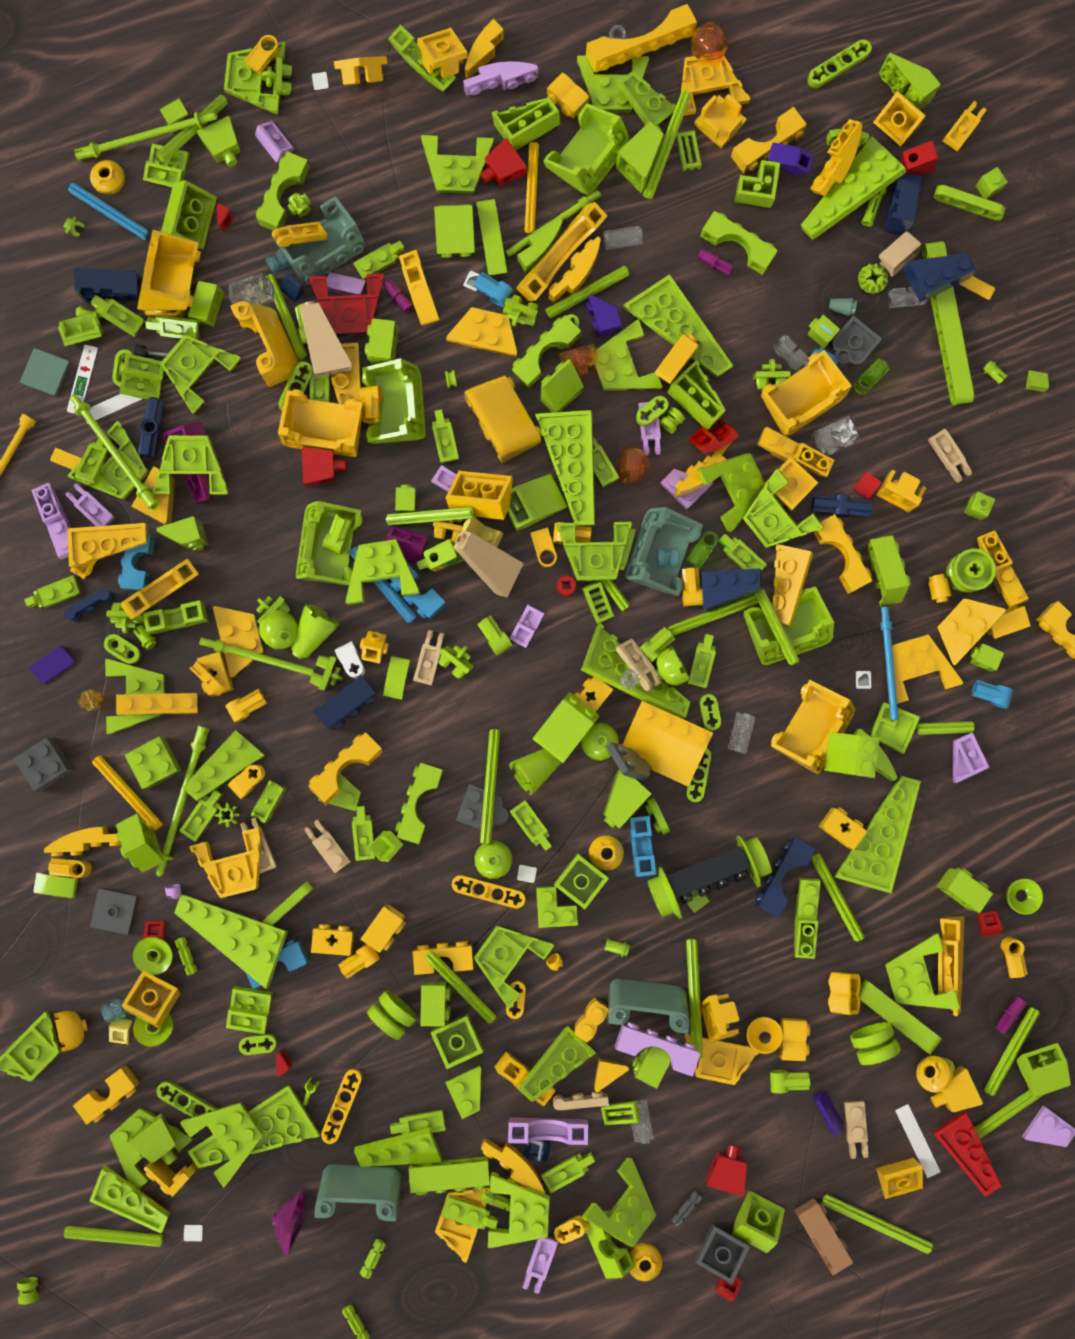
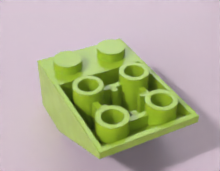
M892 53L888 54L879 72L881 79L890 86L894 95L899 91L920 110L932 101L941 85L930 70Z
M570 359L565 363L562 361L555 368L556 372L552 376L547 375L541 382V402L552 413L562 412L583 392L584 386Z
M548 474L512 488L510 507L507 514L516 532H519L568 507L552 475Z

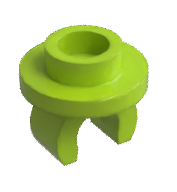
M75 216L72 219L68 217L63 225L66 228L65 233L71 231L73 236L78 237L80 234L75 231V226L83 229L85 225L79 221L75 222Z

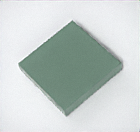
M34 348L20 383L57 397L71 362Z

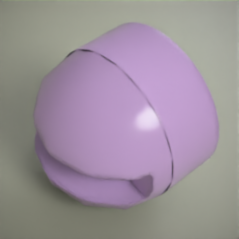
M181 884L165 887L168 898L178 899L182 891Z

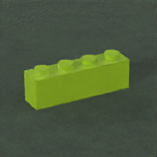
M487 1156L443 1160L440 1163L410 1164V1193L425 1195L429 1191L445 1193L449 1189H455L458 1192L465 1191L470 1187H475L477 1190L485 1189L486 1186H490L489 1159Z

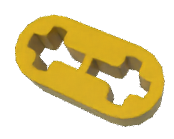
M515 980L509 985L515 988V985L518 984L519 988L523 989L522 992H519L520 995L516 1000L518 1001L517 1008L521 1010L517 1011L514 1015L506 1006V1013L512 1019L520 1018L524 1011L526 988L524 983L519 980Z
M582 1216L571 1218L555 1228V1238L562 1244L573 1241L588 1231L589 1224ZM575 1225H577V1226L580 1225L581 1228L575 1229L574 1226H575Z

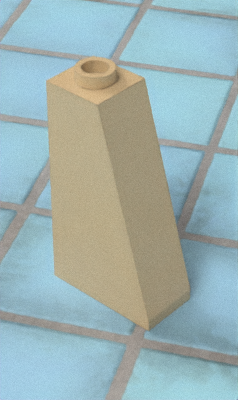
M314 301L305 302L303 306H300L315 377L352 371V364L319 303Z
M461 531L456 538L454 549L495 594L508 597L524 563L477 535Z

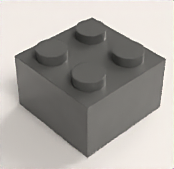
M46 737L14 758L33 791H43L74 771L55 738Z
M712 1223L695 1258V1262L723 1280L733 1284L750 1246L745 1241Z

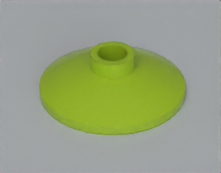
M144 938L134 948L133 961L141 972L145 971L151 975H158L165 972L172 963V949L161 938ZM151 951L157 952L158 955L153 956Z
M167 1015L161 1027L155 1032L151 1031L154 1027L153 1025L137 1017L133 1025V1033L136 1040L148 1047L164 1043L173 1031L171 1015Z

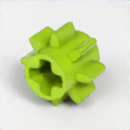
M295 193L288 199L290 204L287 206L293 216L298 214L299 217H303L311 210L309 207L311 205L310 199L305 193L302 196L300 193Z
M226 803V808L219 806L220 812L215 815L220 819L218 824L226 823V827H230V822L237 824L236 818L241 816L240 813L236 812L238 806L230 808V803ZM225 812H231V813H230L231 819H230V818H229V819H226V818H225V817H226V813H225Z

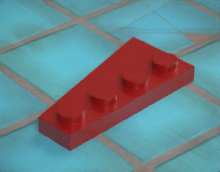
M967 1111L959 1114L934 1131V1135L985 1197L1002 1187Z

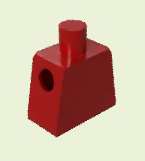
M505 138L485 157V167L487 169L480 173V177L485 184L494 179L499 186H502L527 174V166L508 139Z
M933 140L902 152L899 162L905 167L906 173L920 176L934 172L938 157Z
M302 447L303 483L306 487L336 481V471H346V460H335L333 451Z
M729 1144L727 1154L716 1153L705 1178L707 1187L744 1196L747 1163L743 1158L738 1157L740 1146Z

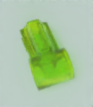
M878 358L854 383L855 392L859 395L867 394L890 370L888 364ZM861 381H865L868 386H863Z
M713 531L705 532L686 560L700 569L718 544V535ZM711 536L714 540L713 545H707L704 542V538Z

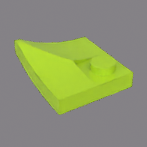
M883 702L870 737L880 738L879 743L903 755L920 717L898 708L899 720L891 721L889 704Z

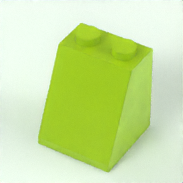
M651 121L618 151L616 169L641 194L645 190L663 139L661 128L658 125H654Z
M473 204L434 206L437 254H441V257H453L452 253H460V257L471 256V253H475Z
M569 692L536 733L533 740L564 763L600 715L592 707L584 704L578 696Z
M829 732L824 771L875 778L880 738Z
M618 769L603 813L606 817L604 821L611 828L616 826L620 829L651 793L636 779L624 776L620 769Z

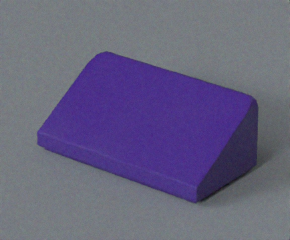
M59 646L29 668L45 684L76 662L65 646Z
M824 1090L813 1096V1100L830 1132L834 1136H838L843 1128V1122L827 1092Z

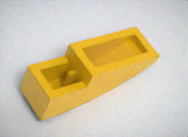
M494 19L479 34L471 48L465 66L467 79L478 72V67L485 66L495 57V46L504 39V29Z
M505 1051L494 1066L496 1071L512 1082L516 1088L531 1071L530 1068L507 1051ZM553 1087L535 1101L545 1106L556 1090Z

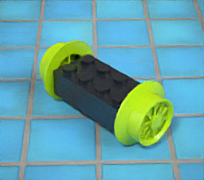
M738 835L736 836L737 848L670 874L668 879L662 867H659L658 877L647 882L662 918L674 913L679 919H682L678 903L684 905L693 901V897L699 895L701 898L711 893L710 890L715 888L718 890L724 889L732 881H736V883L744 881L749 874L755 885L760 887L761 877L771 874L772 870L759 839L754 837L745 841Z

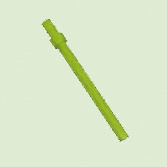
M596 190L589 196L582 197L578 200L577 204L507 249L505 253L508 258L529 245L530 237L558 219H561L562 222L583 209L587 204L600 198L601 193Z
M201 637L199 645L213 648L216 652L222 653L224 651L311 676L314 671L310 667L224 644V641H213Z

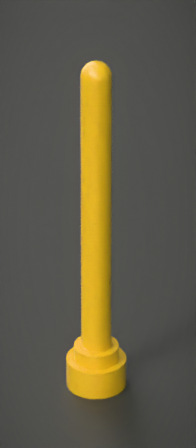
M23 413L19 419L20 427L0 461V477L27 429L33 428L37 422Z

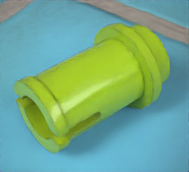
M990 360L982 369L985 374L988 373L1000 384L1008 375L995 365V361L992 362Z
M139 625L133 630V633L141 641L143 648L149 650L156 645V638L146 632L144 625Z
M607 938L604 951L620 954L623 957L628 955L630 945L626 944L627 942L621 943Z

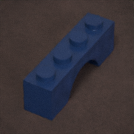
M794 837L791 840L788 839L784 844L783 849L785 851L782 857L779 856L776 859L774 872L767 876L764 890H760L755 899L757 906L780 918L788 903V899L782 890L784 875L793 867L808 866L816 851L815 848Z

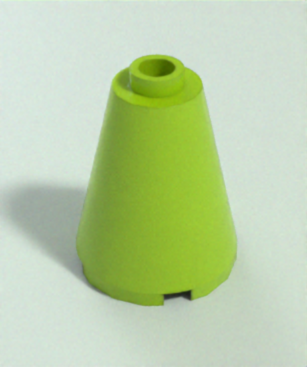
M306 604L298 624L295 641L291 645L292 654L299 659L303 657L308 658L339 626V622L333 616L329 619L327 612L314 605L309 604L308 606Z
M541 749L512 761L509 766L511 770L515 769L516 774H514V777L526 792L530 790V795H532L562 762L546 749Z

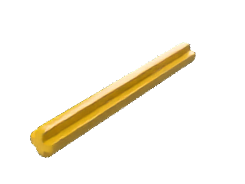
M537 142L529 143L525 233L527 234L535 231L539 144Z
M97 756L92 761L94 766L154 831L159 830L163 826V823L102 756Z

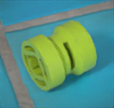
M671 407L667 411L666 417H662L659 422L666 431L673 434L677 430V425L682 424L685 417L679 410Z
M28 1277L17 1281V1289L20 1293L18 1304L26 1305L39 1300V1293L36 1291L38 1286L37 1277Z

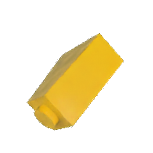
M690 333L688 336L683 334L657 368L655 374L669 384H672L699 348L698 339Z
M156 467L152 468L143 484L150 486L152 491L157 481V473L160 470ZM171 476L172 494H153L160 502L156 509L149 510L144 501L138 498V496L133 502L132 507L164 525L172 523L175 479Z

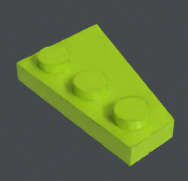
M633 71L616 84L645 125L650 121L654 125L660 124L676 108L675 104H671L665 99L666 97L663 94L653 90L650 84Z

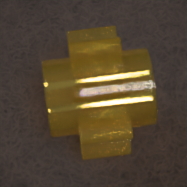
M89 689L80 693L81 699L77 700L80 708H86L87 712L99 709L101 707L100 702L104 701L101 692H95V689Z

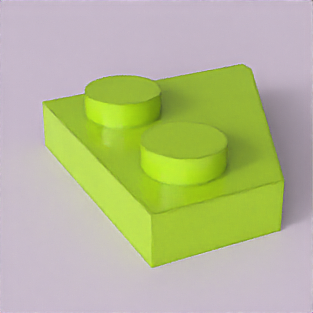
M339 774L338 787L340 793L328 804L356 811L362 792L353 786L342 774Z
M478 1065L446 1081V1085L462 1119L480 1111L481 1066Z

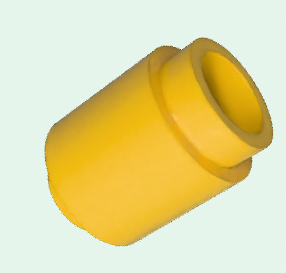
M940 574L929 577L930 582H928L932 600H936L937 603L948 601L951 592L945 575Z

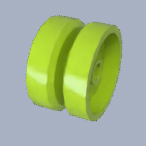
M972 548L963 551L950 560L946 570V577L954 590L970 594L984 589L992 583L996 573V566L994 560L987 552Z
M385 990L379 997L380 1004L374 1003L368 1009L367 1014L387 1035L395 1040H400L406 1033L404 1026L411 1027L418 1018L403 1000L391 991Z
M879 1022L865 1026L849 1036L853 1047L859 1049L856 1055L861 1065H872L895 1057L901 1051L897 1039L892 1038L894 1030L890 1022Z

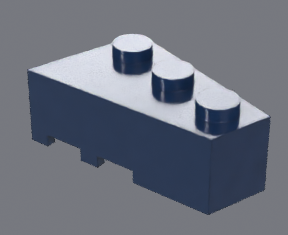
M74 268V290L86 303H91L95 295L104 301L106 298L113 299L116 302L139 301L142 278L137 272L132 270L114 271Z
M760 568L702 572L703 610L705 612L763 590L762 571Z

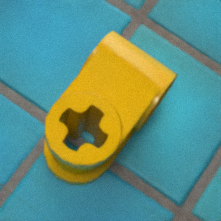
M258 764L250 765L241 774L237 775L228 786L240 799H243L265 777V769ZM252 770H258L256 777H252Z

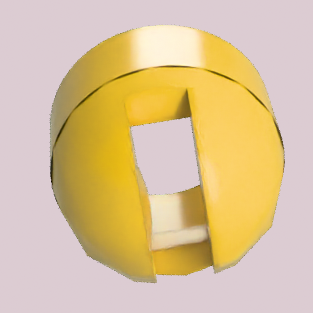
M554 953L547 958L546 964L551 970L558 971V968L563 967V960L558 953Z

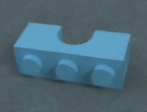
M147 533L148 544L126 550L125 554L121 557V566L123 568L122 574L119 575L118 583L123 590L138 592L149 585L150 574L137 569V560L143 555H153L155 536Z
M408 565L410 571L412 572V574H413V576H414V580H415V582H416L420 577H419V575ZM400 577L390 579L392 581L390 585L397 592L401 590ZM433 589L424 595L417 594L403 597L409 605L414 603L418 607L416 612L423 619L427 617L431 620L446 605V602Z
M650 816L630 817L629 826L635 876L656 875L655 859L651 844Z
M292 939L283 944L284 948L281 950L278 961L283 962L289 972L310 962L301 940L295 942ZM246 973L253 989L261 986Z

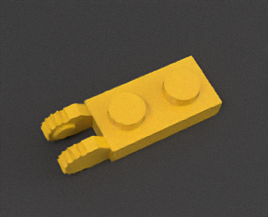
M973 101L970 107L963 112L943 139L944 143L957 152L987 111L983 107L977 117L971 112L977 106L976 101Z
M320 222L288 225L275 228L272 231V236L274 239H277L279 247L327 240L328 235Z

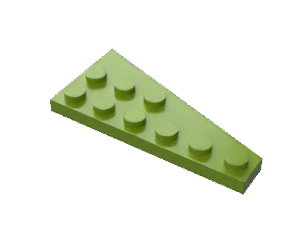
M670 274L623 305L625 310L673 346L683 334L688 336L690 333L695 336L700 346L691 359L693 361L698 360L700 366L716 378L733 368V364Z
M592 411L535 414L575 525H595Z
M181 894L174 913L260 985L268 989L288 931Z

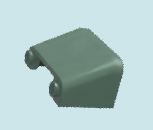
M667 507L649 509L640 527L625 571V578L673 596H679L683 589V581L677 576L688 544L700 538L703 524Z
M616 978L610 983L607 1002L608 1014L606 1016L608 1024H625L629 1020L630 1010L670 1016L669 1025L671 1029L678 1033L688 1034L689 1013L687 993L681 986Z
M329 1164L322 1173L314 1218H329L335 1212L336 1202L376 1204L378 1218L384 1221H396L401 1197L402 1176L400 1170L393 1166L361 1167L360 1165Z

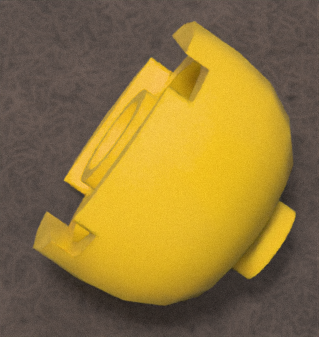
M68 1010L54 1013V1017L59 1018L55 1020L61 1045L65 1044V1047L61 1048L62 1052L77 1048L84 1040V1032L88 1031L86 1020H81L79 1014L74 1011Z

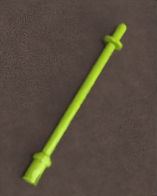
M197 111L194 113V118L99 145L92 142L89 146L74 149L77 152L75 156L78 161L90 157L97 158L100 157L101 152L195 125L199 129H203V123L216 120L217 114L212 112L200 116Z
M72 394L70 399L76 406L74 413L85 418L136 487L138 498L144 501L149 510L156 509L160 502L152 494L150 486L142 484L90 414V404L82 403L76 394Z
M197 727L194 741L190 745L193 751L182 787L194 775L200 752L206 749L205 742L210 730L208 728ZM181 788L163 847L162 857L164 862L157 867L156 875L159 877L164 874L167 861L173 860V857L170 856V851L188 795L183 788Z

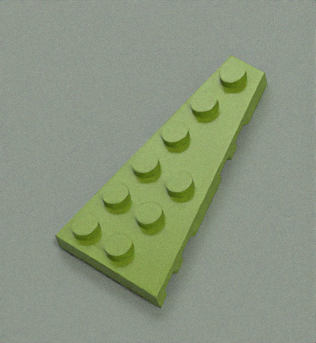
M872 136L854 158L841 184L834 183L801 224L802 230L814 240L905 174V167Z
M599 623L595 629L581 671L650 705L685 719L691 702L674 687H669L662 680L658 686L653 685V688L649 691L643 689L639 680L615 650L621 645L617 641L618 638L603 629L604 626Z
M904 776L899 777L866 827V834L856 848L851 850L835 874V878L892 894L921 781Z
M290 1084L248 1111L263 1133L262 1138L250 1154L271 1150L294 1142H301L309 1138L320 1137L321 1135ZM214 1135L209 1136L188 1151L198 1169L230 1160Z

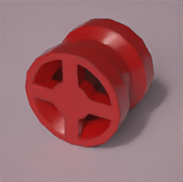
M562 576L557 582L558 593L562 596H570L574 593L576 588L575 580L570 576Z

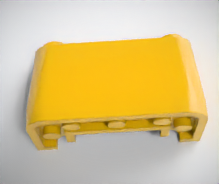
M156 230L152 231L137 306L138 310H187V306H192L193 296L190 295V285L194 263L199 262L201 251L197 250L199 242Z
M245 301L231 305L233 314L240 322L243 329L246 327L250 328L255 334L259 333L267 352L258 356L256 364L268 387L270 388L288 380L295 364L299 361L276 311L272 307Z
M825 350L812 354L808 358L809 362L806 367L778 386L777 384L772 385L770 383L762 389L761 397L781 433L787 438L841 402L847 396L852 386Z
M505 375L472 387L464 392L467 404L470 408L472 407V411L476 414L491 440L493 448L498 453L497 456L502 464L540 444L541 436H543L539 426H534L514 391L515 385L510 377L507 378Z
M287 390L278 430L279 438L283 445L291 448L331 450L335 455L357 457L363 403L356 399H349L344 405L311 400L301 390Z
M809 680L801 689L800 694H802L803 702L785 732L781 731L773 736L771 746L808 770L819 774L825 765L829 732L844 734L854 717L856 709L849 699Z

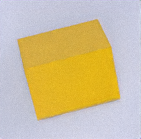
M897 91L873 123L901 147L920 127L926 115L903 94Z
M914 1158L876 1168L885 1199L923 1189V1168Z

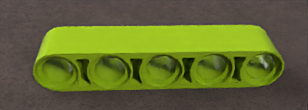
M866 979L860 985L859 997L864 1004L931 1055L942 1038Z

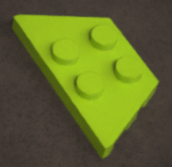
M45 1011L0 1057L1 1071L7 1072L8 1075L14 1077L19 1076L31 1082L62 1052L48 1011Z

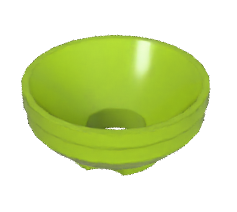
M1019 879L1009 885L1006 892V900L1010 908L1015 912L1024 915L1032 914L1040 908L1043 902V893L1036 882L1029 879ZM1019 890H1023L1026 894V898L1021 902L1016 899V893Z

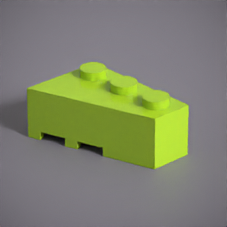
M549 97L526 103V106L519 108L513 106L509 107L507 111L492 112L494 126L503 139H508L515 151L560 125L559 110Z
M696 360L671 384L667 393L709 431L721 419L726 410L715 390H712L708 383L709 379L699 367L700 363Z
M893 535L871 539L868 546L872 571H875L878 583H875L876 589H880L882 599L879 601L880 607L903 602L911 585L910 577L905 574V562L899 555V544L895 542Z

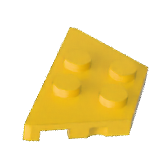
M471 307L446 337L448 342L517 357L510 321L507 315Z
M964 598L938 626V630L953 665H956L1007 611L1005 608Z
M217 606L213 607L220 639L225 642L224 644L260 654L264 653L254 614ZM224 652L230 678H235L242 669L249 666L253 661L249 658Z
M685 1034V1040L688 1043H691V1034ZM702 1037L703 1058L698 1059L694 1073L698 1078L735 1085L740 1079L741 1074L747 1070L750 1062L759 1053L750 1046L721 1040L709 1043L707 1037Z
M490 1186L480 1190L474 1187L459 1192L455 1190L448 1191L447 1197L450 1195L485 1207L486 1203L481 1201V1194L485 1190L490 1191ZM443 1206L435 1233L447 1242V1245L461 1257L463 1262L467 1263L478 1228L441 1217L444 1209Z

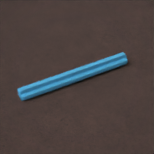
M71 183L68 188L71 194L143 240L148 238L150 232L146 228L76 183Z
M358 546L353 547L349 551V554L352 556L354 560L356 558ZM386 580L373 581L407 623L412 622L416 618L413 611Z

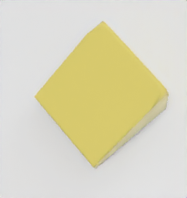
M113 1018L109 1026V1042L128 1045L132 1030V1020Z

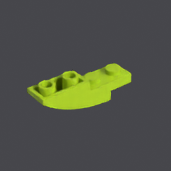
M800 878L795 908V958L815 959L818 931L817 913L821 882L819 879Z

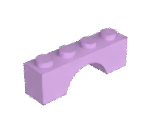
M631 1022L621 1026L615 1044L616 1050L636 1056L646 1047L655 1046L662 1048L670 1055L673 1070L693 1077L700 1056L696 1045L685 1042L684 1045L677 1042L678 1039L668 1035L665 1038L660 1037L658 1032L651 1029L643 1031L639 1029V1025Z
M509 1117L508 1143L528 1144L538 1140H554L570 1145H588V1120Z

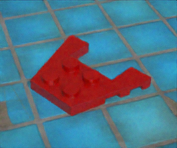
M383 273L366 274L368 291L366 295L328 296L327 277H309L319 305L336 335L367 333L368 325L372 324V318H374L384 278Z

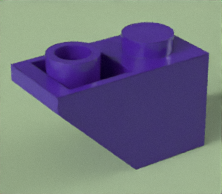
M772 143L767 161L780 163V169L793 176L809 174L814 155L799 147Z
M593 295L589 296L586 309L589 315L592 314L594 320L591 321L593 331L597 332L599 337L619 332L621 330V322L616 307Z

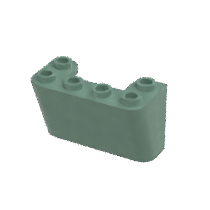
M336 196L320 205L325 219L320 224L328 234L327 240L279 247L300 281L305 285L311 284L309 277L325 276L362 253L365 248V242L357 224ZM331 205H336L333 211L327 212Z

